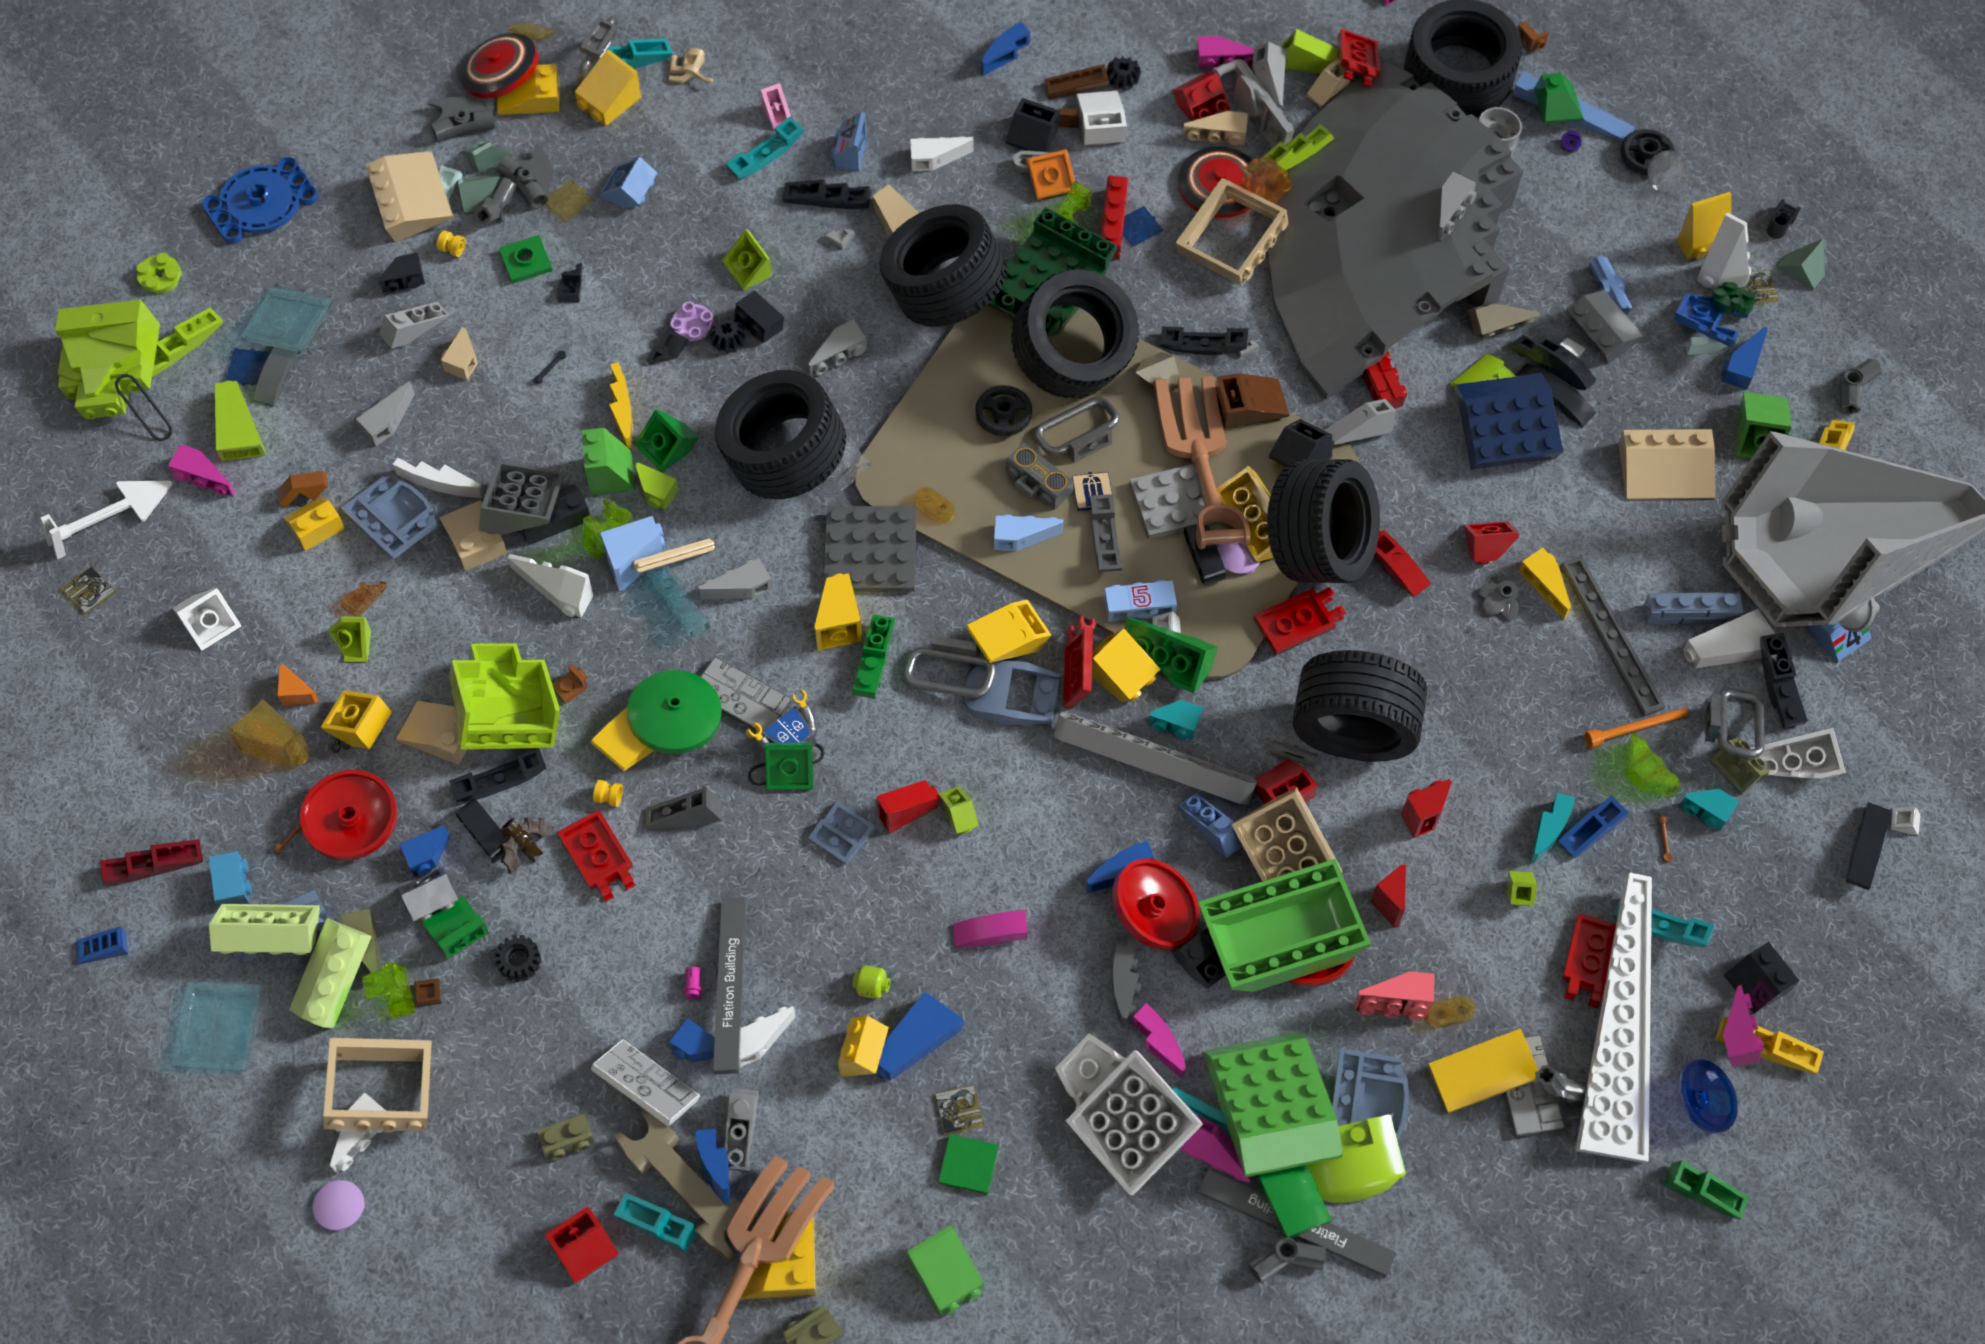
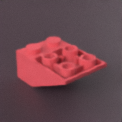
M1409 971L1363 989L1358 993L1353 1011H1359L1361 1015L1367 1016L1381 1013L1388 1018H1396L1398 1015L1408 1016L1411 1020L1427 1018L1434 1002V974Z

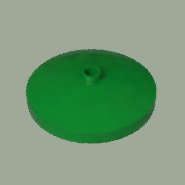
M681 670L658 672L642 680L631 693L627 708L629 726L636 738L645 746L667 754L691 752L708 743L720 726L722 712L720 698L713 686L702 677Z

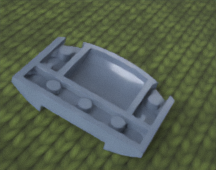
M386 476L381 477L341 507V510L349 520L382 549L385 555L393 560L437 527L434 512L426 498L408 483L401 480L390 482Z
M1340 1048L1332 1107L1337 1117L1338 1126L1391 1115L1397 1142L1399 1141L1406 1123L1409 1106L1408 1081L1400 1066L1402 1064L1400 1058Z

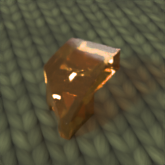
M380 581V584L366 585V582H359L360 588H356L341 600V607L353 616L361 617L387 588L385 581Z

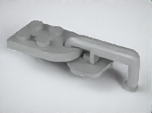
M1235 60L1217 68H1212L1211 72L1218 73L1219 78L1221 75L1234 70L1239 77L1237 78L1234 90V102L1242 113H1248V117H1253L1256 127L1271 149L1281 141L1287 145L1292 140L1294 134L1293 125L1287 121L1282 110L1276 106L1245 61Z

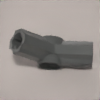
M504 177L499 179L491 197H487L483 205L475 209L474 217L479 224L486 225L496 219L505 221L504 217L508 215L510 209L509 203L517 189L516 183Z
M1869 358L1855 368L1845 371L1839 382L1840 410L1844 414L1852 415L1859 413L1861 409V387L1882 373L1880 363L1876 359Z
M1542 1065L1540 1070L1536 1072V1081L1544 1090L1547 1103L1562 1104L1569 1102L1584 1105L1587 1083L1567 1079V1075L1558 1073L1551 1065Z
M1283 1238L1277 1245L1251 1262L1249 1268L1261 1284L1289 1265L1322 1271L1326 1248L1298 1243L1290 1238ZM1280 1248H1289L1292 1256H1282Z

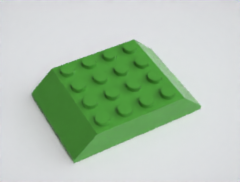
M1336 859L1198 902L1231 990L1255 992L1346 963L1371 946L1367 932Z
M1294 1032L1202 1051L1245 1177L1343 1157L1337 1117L1306 1037Z

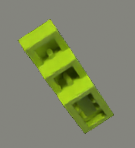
M1320 124L1306 137L1300 133L1287 145L1282 141L1279 142L1249 169L1260 180L1280 174L1318 152L1332 141L1334 137Z
M208 308L174 326L173 334L157 342L152 377L203 343L223 324V320L211 308Z

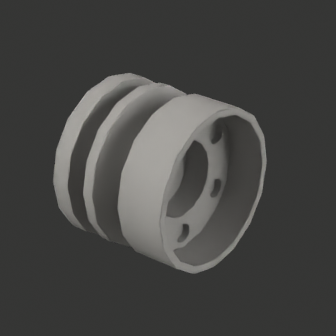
M1494 107L1487 109L1481 114L1479 121L1506 144L1512 151V157L1522 130L1521 120L1515 113L1505 108Z

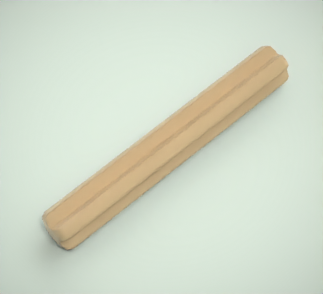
M705 539L635 560L633 562L634 571L642 573L712 552L715 549L714 542L711 539Z

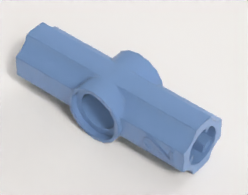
M1602 255L1590 261L1589 267L1597 281V291L1605 290L1625 315L1630 313L1632 306L1624 292V281L1620 275L1615 274L1608 258Z

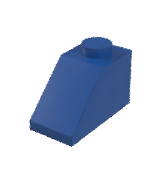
M445 825L400 844L413 877L416 875H426L437 866L450 839Z
M687 1018L669 1041L672 1054L681 1061L687 1059L690 1062L714 1059L715 1037Z

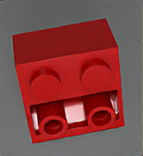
M1205 72L1172 89L1178 107L1191 122L1225 111H1231L1218 73Z
M1290 759L1254 778L1257 781L1254 790L1264 804L1296 787L1306 803L1315 797L1318 787L1306 768Z
M1450 779L1443 782L1437 780L1431 783L1428 788L1423 790L1415 789L1408 794L1401 816L1413 838L1435 830L1452 784Z
M589 1206L545 1234L548 1243L575 1284L619 1255Z

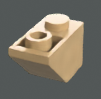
M1339 59L1322 71L1307 93L1306 97L1320 108L1328 104L1351 82V80L1343 78L1345 67L1339 65Z
M462 327L459 333L454 335L448 350L443 352L441 362L445 372L468 380L478 363L467 330Z

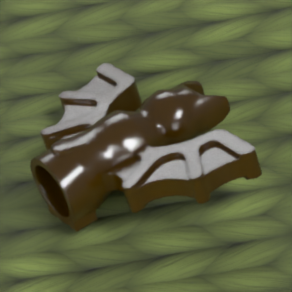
M525 817L522 825L519 824L517 819L511 818L501 827V831L508 837L505 843L500 844V847L503 849L501 863L506 865L508 874H513L521 865L517 848H521L524 855L528 856L533 863L536 862L535 856L537 854H543L537 847V844L530 840L529 834H535L540 838L547 837L554 826L546 824L544 818L534 821L529 817Z

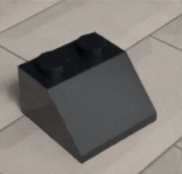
M1770 942L1748 954L1724 974L1735 990L1741 985L1743 993H1749L1753 1007L1750 1010L1753 1014L1792 991L1800 981Z

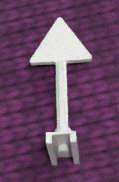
M118 481L116 483L117 487L125 499L68 525L64 524L57 527L49 514L41 517L48 546L53 545L55 556L57 559H60L66 555L62 540L71 537V534L128 508H132L141 522H144L172 486V481Z

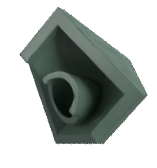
M478 141L462 150V153L478 173L498 163L502 157L513 154L492 146L491 142L487 143V141Z
M478 176L458 181L465 215L474 213L475 209L483 205L487 197H491L500 176Z
M1824 238L1789 252L1777 268L1814 290L1825 276Z

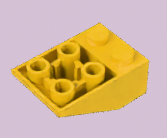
M1028 600L1010 603L966 626L989 663L1038 652L1051 637L1050 632Z

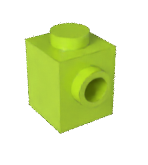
M1508 871L1506 894L1510 904L1535 906L1537 882L1533 872Z

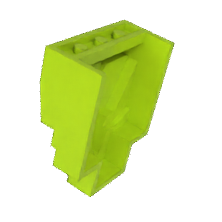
M141 299L58 310L55 332L61 337L63 343L58 368L60 376L58 388L67 398L76 399L75 409L84 419L126 415L127 404L115 388V381L120 375H132L144 390H150L160 323ZM124 377L118 383L119 389L127 399H129V392L141 391L131 378Z
M517 643L470 644L468 660H452L449 680L458 716L456 735L460 750L554 748L560 708L545 660H522Z

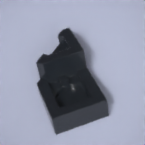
M582 263L577 264L576 269L571 272L565 271L561 273L562 280L559 283L558 302L580 303L583 275Z
M668 328L659 346H654L646 362L652 364L678 358L689 339Z

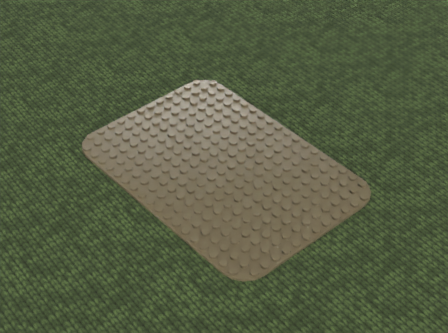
M987 305L968 319L956 323L860 457L855 469V484L862 500L869 506H917V533L1079 617L1084 616V619L1090 621L1092 618L1095 619L1096 626L1112 634L1123 629L1126 621L1108 623L1104 603L1105 588L1112 585H1132L1137 582L1173 581L1177 602L1176 615L1180 618L1181 633L1218 647L1213 667L1205 679L1226 678L1241 671L1253 658L1265 638L1253 619L1254 615L1288 600L1298 582L1286 577L1279 570L1274 558L1260 561V564L1251 574H1236L1226 571V580L1203 585L1186 543L1184 531L1153 539L1148 538L1129 484L1130 479L1193 464L1191 459L1177 457L1166 452L1154 386L1135 373L1142 360L1160 352L1169 353L1139 339L1132 360L1108 385L1089 396L1064 398L1063 396L1051 395L1049 392L1038 388L1021 371L1014 357L1013 345L1011 344L1014 318ZM1079 309L1059 335L1048 337L1053 348L1061 356L1072 362L1088 364L1101 359L1104 349L1101 328L1090 314ZM1174 356L1180 378L1191 377L1199 421L1204 437L1208 438L1201 378L1214 375ZM998 385L1014 386L1028 396L1032 404V418L1023 431L1016 435L1013 434V436L1001 437L1000 435L990 434L979 425L975 414L976 403L980 395L991 387ZM1178 389L1169 393L1180 438L1185 440ZM1003 395L995 396V397H993V399L995 400L997 397L1003 396ZM1094 397L1105 398L1118 411L1120 415L1119 423L1111 429L1112 444L1077 462L1071 459L1069 451L1059 456L1045 453L1034 439V430L1041 423ZM1094 406L1043 432L1042 436L1049 445L1058 447L1106 423L1111 419V416L1102 406ZM983 409L985 418L990 423L996 425L993 420V411ZM1015 411L1014 421L1010 425L1018 423L1023 418L1025 411ZM1220 411L1227 444L1223 451L1209 457L1208 460L1216 488L1247 466H1250L1258 474L1271 495L1275 481L1285 466L1269 459V454L1284 427L1302 418L1289 412V417L1225 428ZM1026 443L1071 480H1073V476L1108 473L1111 493L1113 494L1115 525L1122 571L1099 572L1091 507H1089L1091 506L1090 493L1087 485L1090 478L1083 479L1086 507L1078 508L1074 485L1073 493L1056 509L1050 505H1045L1040 500L1039 493L1033 499H1030L1014 486L1017 479H1012L1006 472V459L1020 445ZM1332 443V458L1330 459H1352L1359 463V458L1348 443L1335 445ZM1093 477L1096 483L1101 482L1099 477ZM1092 479L1089 482L1091 496L1097 495ZM1097 483L1098 495H1103L1102 484ZM1008 514L1015 517L1033 516L1035 518L1055 517L1063 519V534L1019 551L994 550L996 515ZM1213 522L1212 525H1209L1210 530L1235 529L1231 525L1222 522ZM1152 618L1137 619L1152 624Z

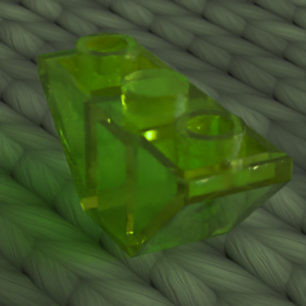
M1633 733L1626 747L1624 774L1639 791L1668 796L1676 795L1681 787L1678 777L1665 767L1663 760L1649 749L1647 742L1643 738Z

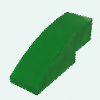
M1683 1160L1671 1163L1663 1184L1682 1196L1738 1220L1742 1218L1749 1200V1196L1712 1173H1702Z

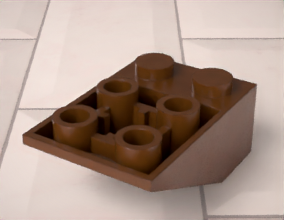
M1241 373L1217 377L1216 394L1225 428L1289 417L1278 378Z

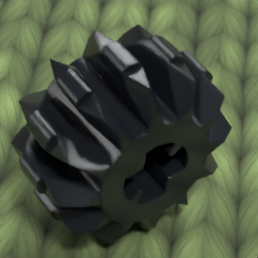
M1123 55L1120 59L1114 57L1113 61H1109L1106 70L1109 85H1114L1115 89L1121 86L1124 91L1126 86L1132 89L1134 84H1138L1141 75L1138 61H1132L1131 56L1124 58Z
M728 316L725 317V320L718 318L717 323L711 324V329L708 332L711 345L717 347L719 352L725 348L727 354L730 348L737 351V346H743V340L746 337L742 322H738L736 317L729 320Z

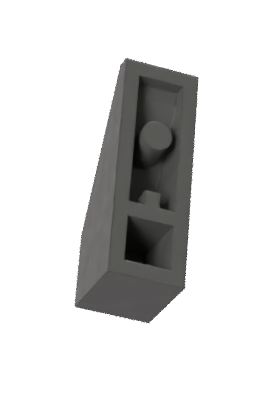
M705 787L647 807L645 828L647 830L696 828L721 820V800Z

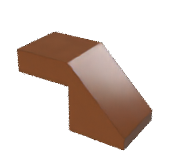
M316 471L290 475L277 489L278 504L287 507L299 493L315 501L328 487L326 472Z

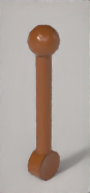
M1662 815L1658 817V823L1661 824L1663 860L1668 863L1672 861L1673 856L1669 853L1665 825L1667 818Z
M300 823L281 843L274 847L275 852L280 853L284 849V846L301 829Z

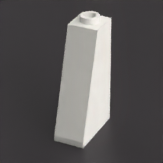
M1756 609L1689 639L1683 649L1684 656L1688 662H1692L1695 668L1762 659L1760 637L1775 633L1759 609Z

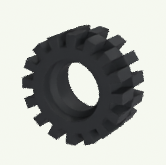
M512 935V940H509L507 937L504 939L505 944L500 942L498 945L499 950L496 949L495 962L503 977L506 976L510 981L515 979L516 982H520L522 978L524 981L528 980L529 975L533 977L535 975L534 971L539 970V963H541L540 952L536 943H533L529 937L526 939L524 935H520V938ZM515 951H523L527 954V960L521 966H513L509 963V958Z

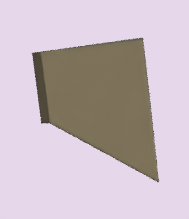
M1160 352L1142 360L1135 371L1136 374L1153 386L1155 380L1167 379L1169 392L1178 389L1177 380L1180 378L1172 355Z

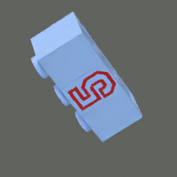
M1158 580L1154 583L1137 582L1126 586L1112 585L1105 588L1104 592L1108 623L1126 621L1128 617L1134 619L1152 618V616L1171 611L1176 614L1177 602L1173 581Z

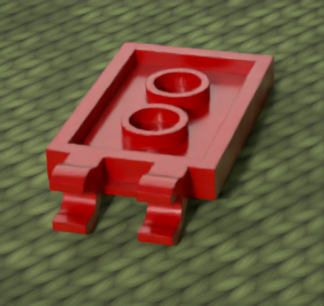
M1340 29L1338 49L1339 65L1345 67L1343 78L1352 81L1353 72L1364 75L1362 84L1371 87L1372 79L1378 78L1381 72L1379 42Z
M1331 587L1318 593L1312 588L1255 614L1253 619L1274 654L1278 655L1335 629V623L1344 619L1343 615L1346 614V611L1342 605L1331 611L1327 610L1324 604L1333 601L1332 596L1335 595Z
M1084 616L1077 620L1078 634L1074 632L1073 625L1066 631L1068 643L1065 645L1063 708L1072 709L1091 692L1093 628L1096 626V620L1093 618L1088 622V625L1084 623Z
M600 810L557 832L590 890L598 887L605 902L614 898L609 886L610 883L621 879L626 890L635 886L633 878L628 871L633 868L632 862Z
M1581 913L1578 914L1562 976L1563 980L1569 981L1564 996L1565 999L1574 1001L1578 989L1581 988L1591 991L1588 1006L1598 1008L1605 989L1616 924Z

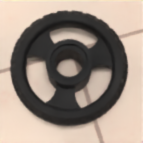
M1639 129L1631 132L1624 138L1620 149L1625 165L1641 175H1659L1670 168L1675 158V148L1671 140L1663 133L1661 134V132L1651 129ZM1637 139H1642L1640 143L1636 142ZM1630 151L1636 152V161L1629 154ZM1659 151H1666L1667 159L1660 165L1656 164L1655 161Z
M998 385L989 388L978 398L975 407L976 419L979 425L990 434L1000 435L1001 437L1013 436V434L1016 435L1023 431L1031 421L1032 404L1028 396L1014 386ZM1003 395V396L997 397L995 400L993 399V397H995V396ZM983 409L993 411V420L996 425L990 423L985 418ZM1024 410L1023 418L1011 426L1010 424L1015 418V411Z

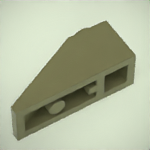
M365 909L341 914V924L372 936L361 962L378 984H383L375 920L371 910Z

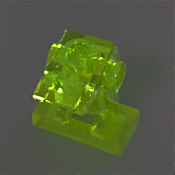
M1074 181L1070 187V192L1056 213L1075 222L1072 216L1076 211L1082 209L1087 212L1090 208L1093 191Z
M606 499L603 500L602 514L608 521L598 523L592 515L583 519L582 546L595 561L603 556L604 546L600 533L632 523L633 513L629 512L626 508L617 506L614 501L610 502Z
M391 962L384 964L381 969L362 977L366 1000L386 996L392 1020L416 1014L406 966L401 967Z

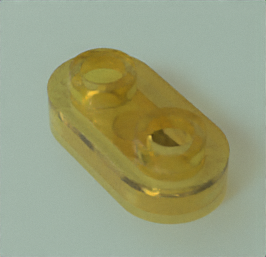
M929 487L921 488L916 492L915 503L920 510L939 523H949L953 520L955 508L949 500Z
M1466 996L1437 1001L1432 1004L1427 1020L1432 1026L1437 1028L1468 1022L1474 1016L1476 1006L1473 1000ZM1458 1008H1464L1466 1010V1013L1461 1014L1458 1011ZM1441 1013L1443 1018L1437 1019L1434 1014Z

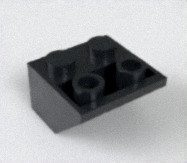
M1021 98L1013 114L1006 144L1025 151L1047 152L1060 127V110Z
M1298 419L1284 427L1269 454V459L1285 467L1291 462L1300 459L1332 458V434L1302 419Z
M1207 928L1173 953V956L1188 975L1206 989H1209L1226 976Z

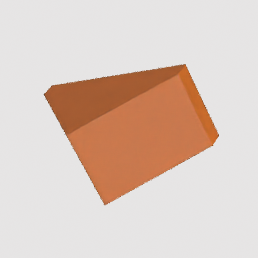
M284 664L279 666L278 698L282 706L316 704L319 701L314 690Z

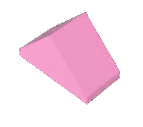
M780 83L760 90L761 106L773 130L791 116Z

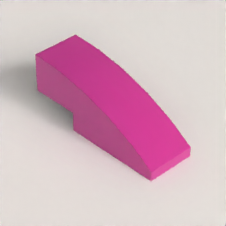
M1026 910L995 913L954 923L955 948L1003 944V941L1027 940Z
M1146 1003L1133 1016L1132 1025L1147 1037L1144 1047L1182 1079L1185 1076L1186 1066L1177 1041L1161 1017Z

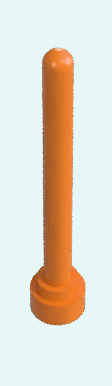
M1681 708L1605 731L1588 730L1584 732V739L1589 749L1600 747L1604 740L1687 717L1690 712L1687 708Z

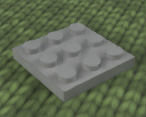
M1194 464L1130 479L1129 484L1149 539L1182 532L1185 527L1197 525L1198 517L1201 511L1205 509L1203 501L1204 494Z

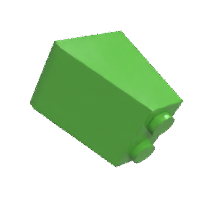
M1743 392L1738 409L1736 457L1751 459L1770 432L1789 436L1791 420L1788 398Z
M605 428L581 430L584 467L591 495L636 490L632 451Z
M949 1225L907 1251L909 1267L940 1316L944 1313L947 1316L951 1315L960 1308L959 1304L968 1299L971 1302L982 1295L981 1291L984 1289V1283L952 1225Z

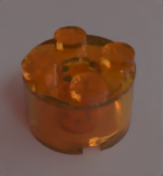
M1270 157L1252 160L1242 173V188L1276 205L1292 187L1288 172Z

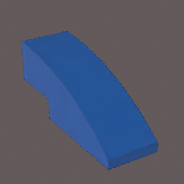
M1022 21L1002 33L986 51L981 60V73L983 76L1017 59L1018 50L1030 44V31Z
M1611 795L1599 807L1589 812L1561 837L1558 842L1576 858L1629 816L1628 811Z
M1145 841L1133 845L1107 860L1087 880V893L1112 887L1118 873L1129 863L1139 859H1154L1149 842Z
M716 1129L695 1130L699 1160L707 1182L724 1204H730L727 1149L718 1148Z

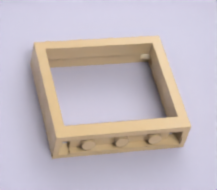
M1222 178L1177 240V251L1195 263L1242 286L1246 280L1252 277L1256 265L1264 260L1268 248L1274 246L1280 231L1286 229L1288 225L1287 211ZM1228 197L1274 220L1239 270L1193 248V245Z
M330 1038L323 1129L336 1131L356 1130L359 1132L369 1130H382L383 1132L408 1131L414 1133V1131H427L432 1040ZM336 1060L423 1062L420 1112L332 1110Z

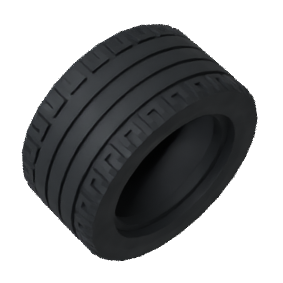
M1447 0L1427 9L1415 22L1408 45L1404 70L1414 74V79L1420 86L1429 82L1457 102V106L1466 116L1472 114L1474 117H1479L1487 109L1498 108L1499 105H1502L1512 90L1522 54L1520 33L1514 22L1503 11L1491 4L1479 0ZM1447 46H1465L1483 54L1491 66L1478 72L1457 71L1442 64L1436 58L1434 52Z
M960 204L932 207L905 221L888 238L882 249L879 263L881 275L904 315L912 322L927 327L952 325L966 320L981 311L998 294L1007 272L1005 256L982 214L971 207ZM958 257L954 262H952L947 267L937 272L928 274L932 269H934L939 264L949 259Z
M1068 269L1067 271L1063 270L1060 273L1049 276L1036 287L1016 313L1012 326L1013 332L1011 333L1014 357L1021 371L1025 373L1030 382L1037 385L1043 391H1047L1057 397L1082 398L1083 396H1089L1100 391L1127 367L1137 349L1140 331L1137 321L1138 316L1136 315L1133 303L1118 284L1098 272L1086 271V269ZM1058 305L1076 306L1088 312L1097 321L1104 339V349L1099 361L1088 364L1072 362L1061 356L1053 348L1047 337L1045 327L1046 315L1050 308Z
M794 370L767 372L750 379L738 387L723 404L715 424L717 447L732 472L747 491L765 499H788L813 490L834 472L842 459L846 445L844 424L824 388L815 378ZM790 419H807L802 431L787 444L770 451H755L760 438L772 427Z
M1300 459L1288 464L1278 475L1272 488L1267 515L1270 550L1279 570L1292 581L1309 583H1350L1356 581L1366 572L1376 551L1380 528L1378 495L1369 472L1360 463L1352 459Z
M1357 650L1322 653L1311 658L1302 667L1294 709L1293 728L1297 736L1304 743L1332 756L1366 762L1400 759L1411 754L1419 746L1426 705L1427 685L1422 675L1416 669L1386 655Z

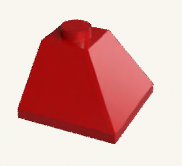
M1508 521L1464 524L1469 556L1477 564L1484 565L1489 564L1490 561H1497L1519 538V532Z

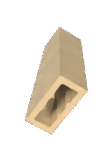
M890 185L877 190L873 195V207L889 237L905 221L919 213Z

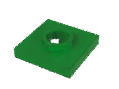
M539 235L498 247L512 284L553 271ZM527 252L533 254L532 258L528 261H521L517 258L518 255L528 254Z

